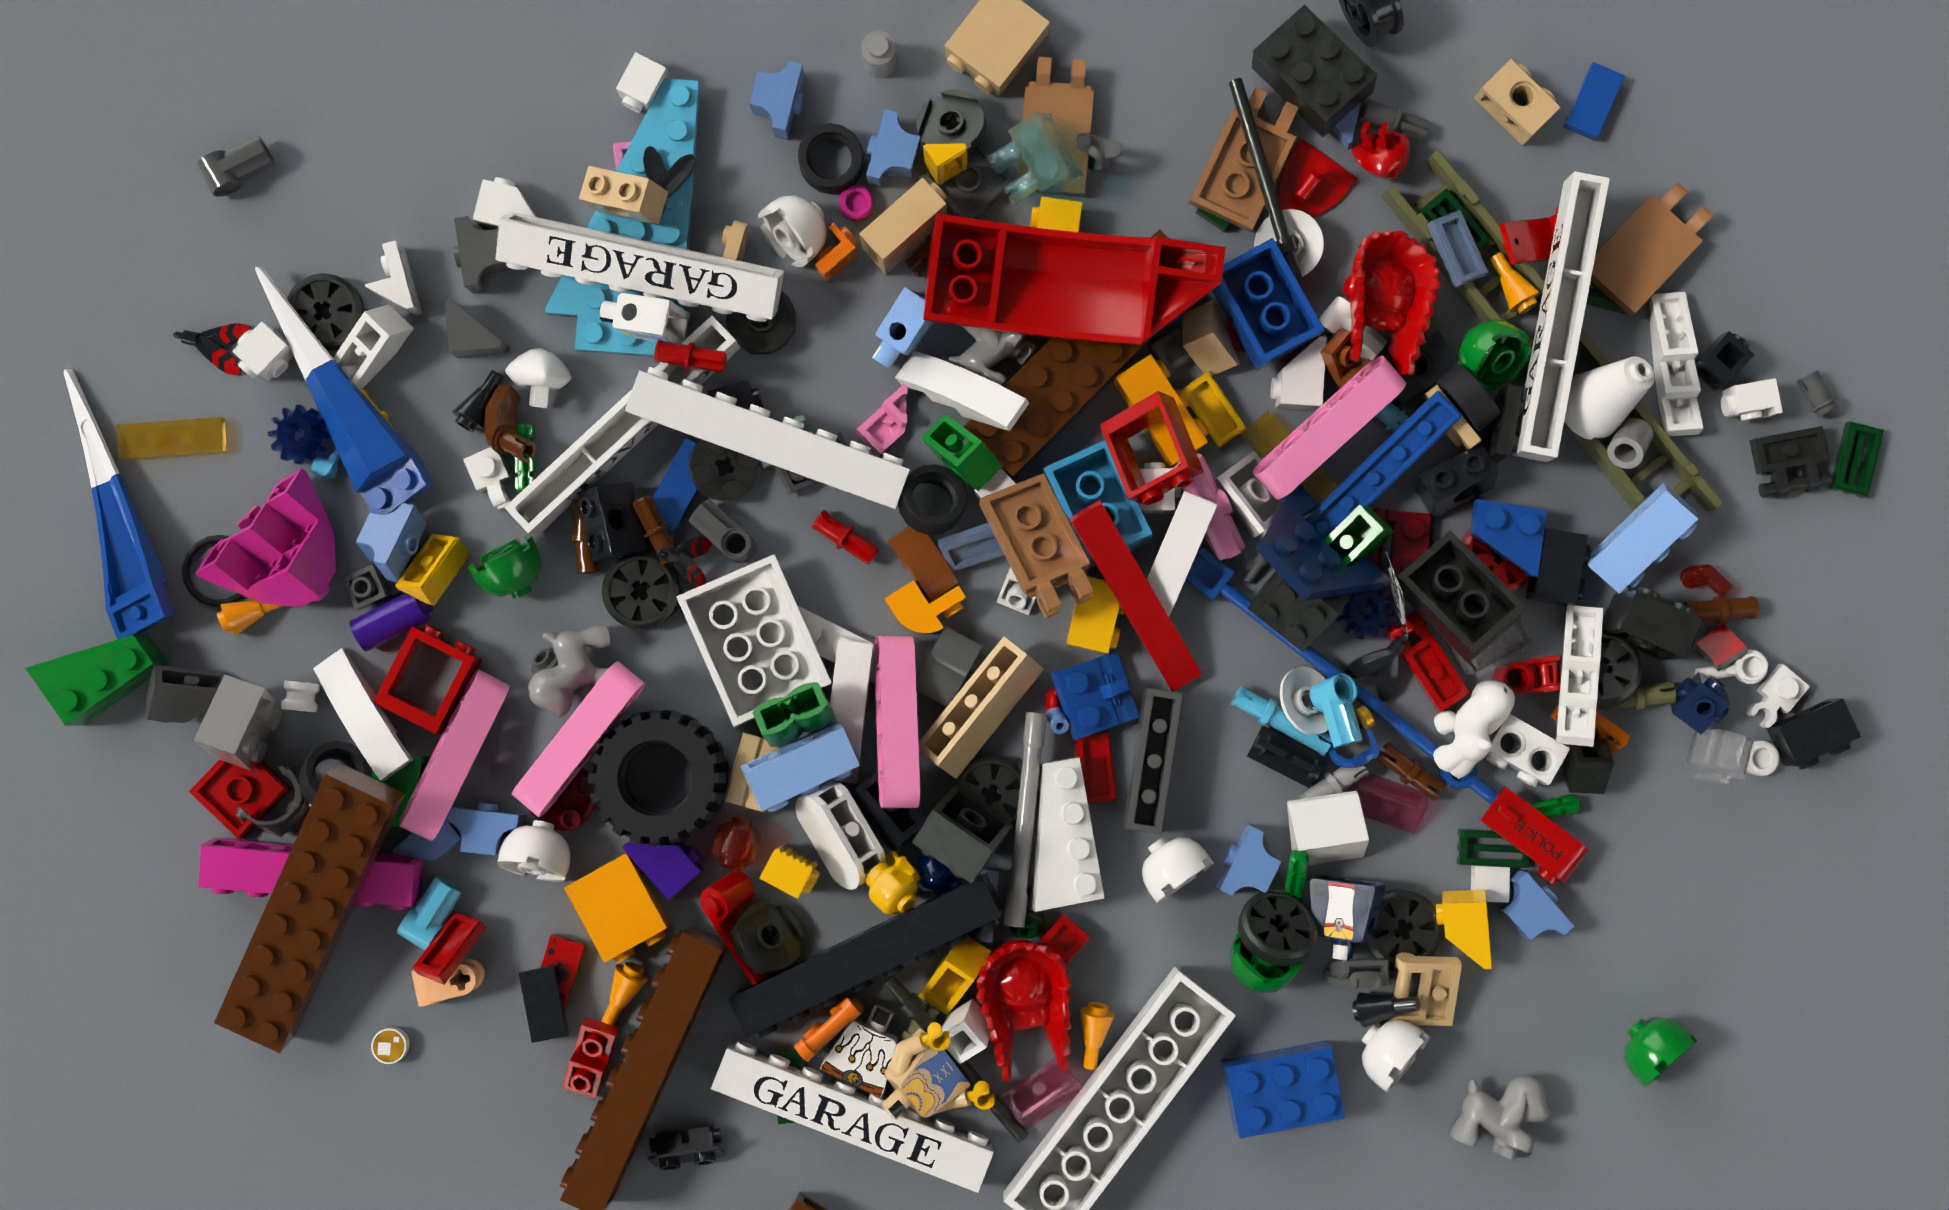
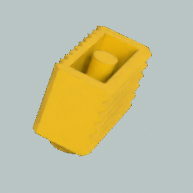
M786 844L773 851L759 879L798 899L803 892L809 895L821 872L816 870L818 866L817 861L812 862L810 857L805 858L804 854L799 855L798 851L793 852L792 847L787 849Z

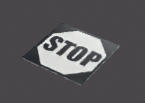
M1386 553L1388 575L1391 580V598L1408 639L1403 594Z

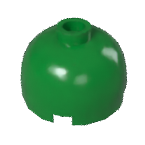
M1488 320L1466 333L1460 346L1458 360L1460 365L1467 369L1487 392L1495 391L1501 388L1497 383L1505 378L1512 381L1525 366L1531 353V348L1527 345V340H1530V338L1520 328L1505 320Z
M532 535L524 536L526 543L518 545L516 539L485 553L480 556L482 564L478 567H475L473 562L469 564L468 570L483 591L498 597L511 594L513 599H518L532 591L530 584L538 578L542 568V558Z
M1273 924L1274 926H1276L1277 932H1283L1279 930L1278 925ZM1239 932L1232 942L1229 957L1233 974L1238 981L1249 990L1258 993H1274L1286 988L1296 977L1303 963L1301 961L1291 966H1276L1266 963L1254 956L1245 947Z
M1657 1018L1648 1024L1641 1019L1627 1032L1631 1039L1625 1046L1624 1058L1627 1067L1634 1077L1646 1087L1698 1040L1680 1023L1671 1019Z

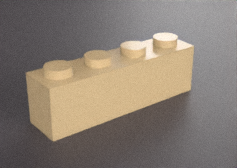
M1003 636L918 742L919 750L938 767L957 779L1043 672L1044 668Z

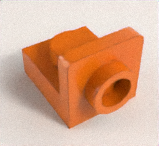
M835 223L829 225L828 229L838 245L836 247L830 245L818 255L817 259L819 261L815 264L818 273L826 282L830 281L858 256L854 246L857 243L856 238L845 226L839 229Z

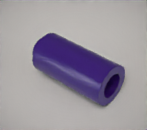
M404 593L351 620L350 628L360 647L368 652L409 631L412 626L417 627L431 620L430 612L434 610L433 605L426 604Z

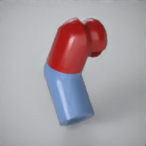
M1050 688L1045 694L1047 721L1054 733L1063 734L1068 730L1069 723L1060 707L1061 703L1056 689L1052 690Z

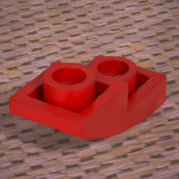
M585 1017L581 1024L574 1053L569 1060L562 1088L596 1099L619 1031L618 1027Z

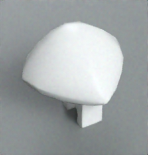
M543 348L531 349L521 354L505 370L506 374L517 386L526 387V385H531L529 405L532 407L547 408L549 390H558L572 379L571 372L563 361L553 352Z

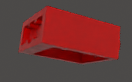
M1157 391L1100 424L1129 500L1144 505L1155 504L1164 498L1163 494L1172 489H1181L1192 484L1193 478L1204 472L1174 397ZM1164 419L1182 464L1145 484L1128 439Z
M425 624L424 628L411 627L373 703L435 734H443L470 678L479 668L483 659L474 655L476 648L460 640H456L455 644H452L442 639L445 635L443 631ZM420 641L463 662L437 713L394 693Z

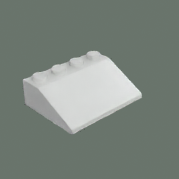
M774 554L676 596L734 728L754 720L752 712L763 702L778 697L785 698L793 689L800 685L817 682L823 688L832 684Z

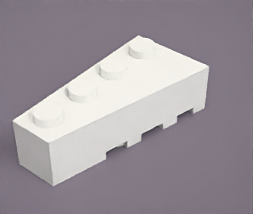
M1080 757L1040 763L1035 808V828L1033 829L1032 841L1034 844L1030 871L1031 890L1028 909L1037 912L1104 899Z

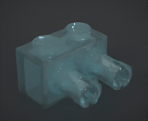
M1036 112L1008 130L1012 141L988 155L989 162H995L992 168L999 175L1010 166L1024 159L1028 172L1004 186L1006 194L1011 192L1008 198L1014 205H1017L1021 200L1037 190L1045 193H1055L1083 176L1078 163L1050 113Z

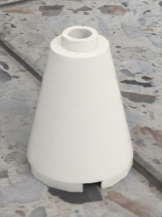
M1633 356L1574 375L1572 377L1564 422L1574 433L1585 439L1592 440L1595 437L1607 438L1617 430L1653 385L1654 372L1652 367L1644 359Z

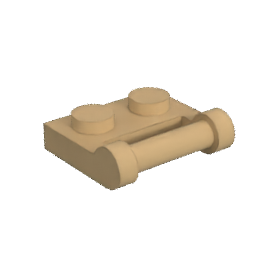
M1405 952L1398 953L1395 959V968L1398 971L1394 997L1396 999L1408 997L1412 973H1421L1417 995L1420 1001V1010L1398 1013V1015L1387 1020H1404L1415 1026H1452L1462 968L1460 959L1458 957L1415 956Z

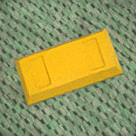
M1209 371L1181 389L1189 402V406L1202 421L1218 448L1247 429Z

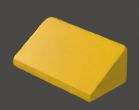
M965 143L926 144L923 146L924 163L938 185H942L967 169V147Z
M432 533L395 586L402 592L434 606L468 559L469 551L458 537Z

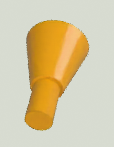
M1502 252L1492 256L1490 261L1501 277L1500 282L1510 313L1518 311L1519 314H1524L1533 309L1538 304L1536 299L1541 295V292L1516 270L1512 269Z
M256 600L221 604L222 611L217 613V617L224 632L231 631L236 636L265 616V613L282 606L263 604Z
M633 962L616 965L609 999L610 1003L601 1020L603 1023L614 1026L622 1009L627 1006L647 983L648 978L644 974L645 970L640 965Z
M1089 1002L1088 1006L1080 1008L1083 1039L1086 1046L1083 1067L1095 1070L1097 1069L1099 1049L1103 1045L1115 1014L1104 1003Z

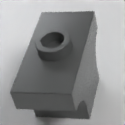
M468 216L454 218L458 246L454 247V258L457 267L462 269L464 287L472 294L486 292L487 282L494 274L511 271V268L506 266V262L495 260L498 229L479 230L477 225Z

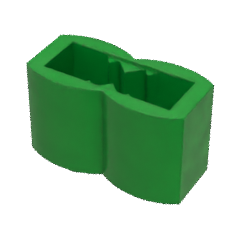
M817 682L800 685L793 689L785 698L778 697L767 700L752 712L762 736L771 747L788 745L798 739L803 732L821 730L836 718L826 694Z

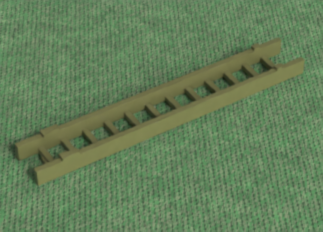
M1439 150L1435 151L1425 162L1443 183L1442 187L1427 193L1414 204V209H1412L1394 185L1388 188L1381 196L1408 231L1416 238L1417 242L1427 245L1428 253L1437 257V267L1452 285L1453 283L1426 225L1429 222L1422 213L1418 214L1420 209L1446 188L1491 240L1489 244L1479 251L1480 254L1493 245L1498 253H1503L1510 264L1507 251L1502 247L1504 241L1499 225L1480 203V198L1468 183L1460 178ZM1530 263L1510 265L1513 270H1516L1541 292V295L1536 299L1541 304L1545 283ZM1499 274L1480 289H1477L1472 282L1455 288L1482 323L1495 319L1508 322L1519 313L1518 311L1510 313L1507 310L1499 317L1483 297L1501 283ZM1581 329L1577 355L1580 353L1592 369L1610 364L1584 330ZM1535 333L1529 337L1530 340H1527V345L1530 348L1533 346ZM1531 355L1521 370L1526 377ZM1641 401L1637 403L1629 413V416L1642 419L1651 426L1654 434L1651 443L1660 455L1631 478L1626 475L1622 468L1610 461L1607 450L1596 437L1592 440L1585 439L1574 433L1564 422V425L1633 510L1647 499L1638 490L1636 485L1665 462L1671 466L1682 480L1672 489L1679 496L1689 489L1706 511L1717 509L1723 504L1700 476L1696 466L1688 461Z

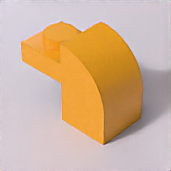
M913 580L884 598V600L902 626L911 632L929 635L944 630L937 617L943 614L948 619L964 608L961 602L966 600V596L960 586H957L929 604Z

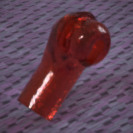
M1710 564L1690 565L1684 568L1680 574V581L1688 589L1708 586L1718 596H1725L1733 587Z

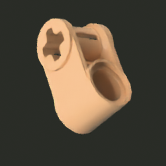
M463 959L445 985L418 975L415 970L411 971L418 1006L431 1005L450 998L464 996L478 988L485 979V969L475 959ZM460 973H463V975L469 974L470 981H467V979L461 980Z

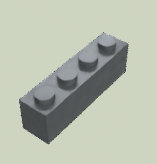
M1144 688L1123 828L1161 835L1183 693Z

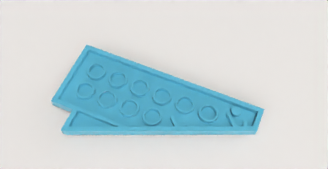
M663 79L616 172L647 178L643 156L648 146H652L660 154L665 173L680 157L687 154H692L695 157L700 97L699 81ZM694 170L680 188L667 198L665 211L661 215L659 225L595 211L587 228L689 250ZM561 276L545 307V313L547 315L577 317L576 351L654 357L657 342L626 336L614 329L612 323L600 320V308L604 301L617 303L620 293L644 296V292L632 289L629 292H618L610 289L608 284L599 282L593 285L581 284L575 281V277ZM664 297V299L670 300L684 309V305L679 304L678 299Z

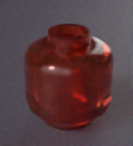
M732 817L731 822L721 823L717 827L711 854L718 860V866L733 871H745L747 866H752L756 862L761 842V833L751 827V820Z

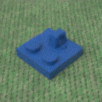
M1117 651L1051 673L1064 715L1069 723V730L1073 740L1140 717Z

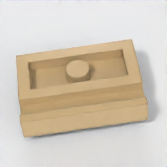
M1438 385L1432 387L1421 396L1427 401L1438 390L1451 403ZM1463 416L1444 434L1456 449L1459 446H1462L1464 450L1471 449L1481 441L1480 437Z

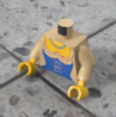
M931 1023L927 1028L928 1033L919 1028L912 1037L902 1040L896 1045L890 1065L885 1070V1077L895 1088V1091L881 1104L895 1120L908 1107L921 1117L928 1118L931 1115L951 1109L971 1106L973 1101L975 1106L982 1110L990 1109L994 1105V1094L990 1093V1085L986 1081L977 1082L974 1085L973 1091H970L968 1087L971 1084L945 1052V1049L951 1043L948 1031L942 1033L939 1023Z

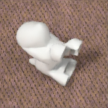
M1484 680L1475 686L1471 698L1457 711V714L1447 709L1435 715L1434 724L1439 733L1443 735L1450 732L1455 733L1453 743L1442 745L1434 751V760L1440 769L1450 772L1453 776L1460 779L1468 775L1477 762L1484 759L1492 748L1489 736L1506 721L1513 709L1515 701L1513 690L1505 683L1496 680Z

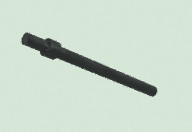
M1237 78L1230 81L1229 86L1277 240L1275 242L1296 280H1299L1303 277L1295 254L1298 248L1294 236H1290L1243 80L1242 78Z
M895 975L886 978L883 984L900 1003L898 1006L907 1018L912 1017L920 1028L928 1033L927 1028L934 1021L922 1008L924 1003L915 993H910ZM945 1049V1052L969 1081L972 1089L977 1082L984 1081L967 1060L959 1064L950 1052ZM990 1088V1093L994 1094L995 1100L994 1105L990 1108L991 1112L1017 1142H1021L1027 1137L1028 1132Z

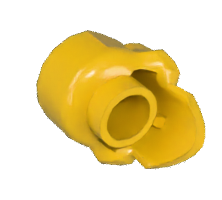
M891 851L886 856V863L881 862L874 866L865 878V883L870 887L869 899L879 910L888 916L896 915L899 912L902 914L907 913L917 902L916 894L921 877L906 856L899 857L896 851Z

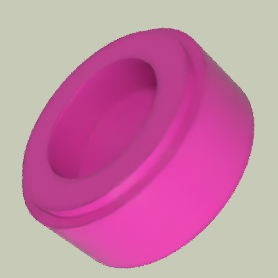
M852 185L845 188L839 197L840 211L846 219L853 222L867 219L874 208L873 197L870 191L861 185Z

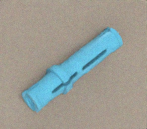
M1242 685L1235 693L1234 697L1236 699H1232L1231 706L1237 707L1257 718V723L1260 725L1268 724L1315 750L1322 756L1329 750L1331 746L1329 742H1332L1329 734L1324 732L1319 735H1308L1299 731L1287 719L1283 709L1277 706V701L1271 698L1266 700Z

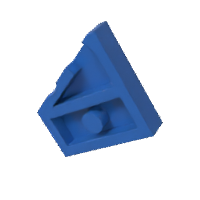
M1482 499L1474 500L1470 536L1481 544L1490 546L1494 553L1505 561L1509 560L1524 571L1523 574L1527 577H1538L1547 510Z

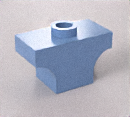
M789 61L782 71L773 74L757 71L749 105L754 115L766 117L772 122V129L777 138L789 140L795 113L801 114L805 94L801 93L805 72L801 63Z
M885 109L878 135H871L867 148V155L871 156L866 174L869 185L881 188L886 179L895 175L908 178L913 177L921 149L920 136L907 133L900 127L898 112Z
M401 503L395 511L389 514L370 513L356 543L369 561L374 562L386 580L398 582L411 556L417 551L419 540L427 523L415 505Z
M477 802L476 808L452 806L446 821L454 824L461 833L460 852L496 856L499 854L501 845L507 835L512 830L524 826L526 814L499 811V804Z
M1248 824L1246 825L1237 845L1231 844L1226 851L1222 863L1226 864V867L1215 887L1231 896L1238 889L1247 886L1254 887L1264 893L1267 892L1282 861L1270 856L1263 847L1264 832Z
M1517 870L1510 876V884L1512 886L1511 898L1509 903H1506L1498 911L1522 938L1532 941L1545 930H1552L1565 936L1575 927L1556 906L1559 900L1547 886L1540 887L1529 873Z

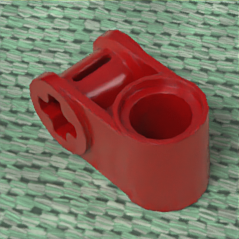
M1561 655L1530 658L1528 661L1502 664L1495 669L1492 680L1505 683L1513 690L1514 694L1559 691L1561 678L1558 662L1561 660ZM1510 670H1514L1519 677V682L1514 688L1507 681V675Z

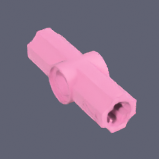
M1197 454L1204 472L1194 477L1193 483L1184 487L1183 490L1218 504L1205 536L1215 558L1219 561L1232 558L1241 553L1245 545L1230 515L1233 512L1231 503L1222 488L1216 485L1203 455ZM1179 461L1178 464L1175 467H1173V469L1181 465V461Z

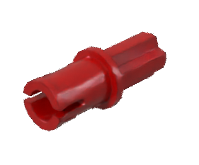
M658 339L654 351V360L657 363L663 362L685 366L687 371H690L691 368L721 373L726 368L727 354L723 351L695 347L693 342H690L689 345Z
M823 510L820 513L821 517L818 516L814 521L812 529L817 530L837 544L836 548L838 550L843 548L865 564H870L877 556L879 551L877 546L856 533L854 526H846L827 513L826 510Z

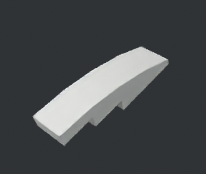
M1686 293L1653 294L1649 298L1650 333L1655 382L1663 430L1668 436L1697 435L1703 430L1697 401L1701 388L1694 361L1698 355V348Z
M913 351L895 377L901 385L904 384L908 388L924 392L931 401L955 408L962 417L1008 431L1012 429L1029 404L1026 398L991 380L942 359L917 351Z
M1186 490L1183 492L1147 578L1168 616L1172 612L1218 505Z
M1567 605L1556 743L1589 747L1594 745L1603 608Z
M838 639L830 701L836 718L830 724L837 721L843 726L860 765L874 644ZM859 766L852 769L853 773L850 776L839 780V782L857 784Z
M344 648L339 649L313 668L339 718L380 781L387 780L413 761L396 736L398 732L382 708L373 703L376 697L375 692Z

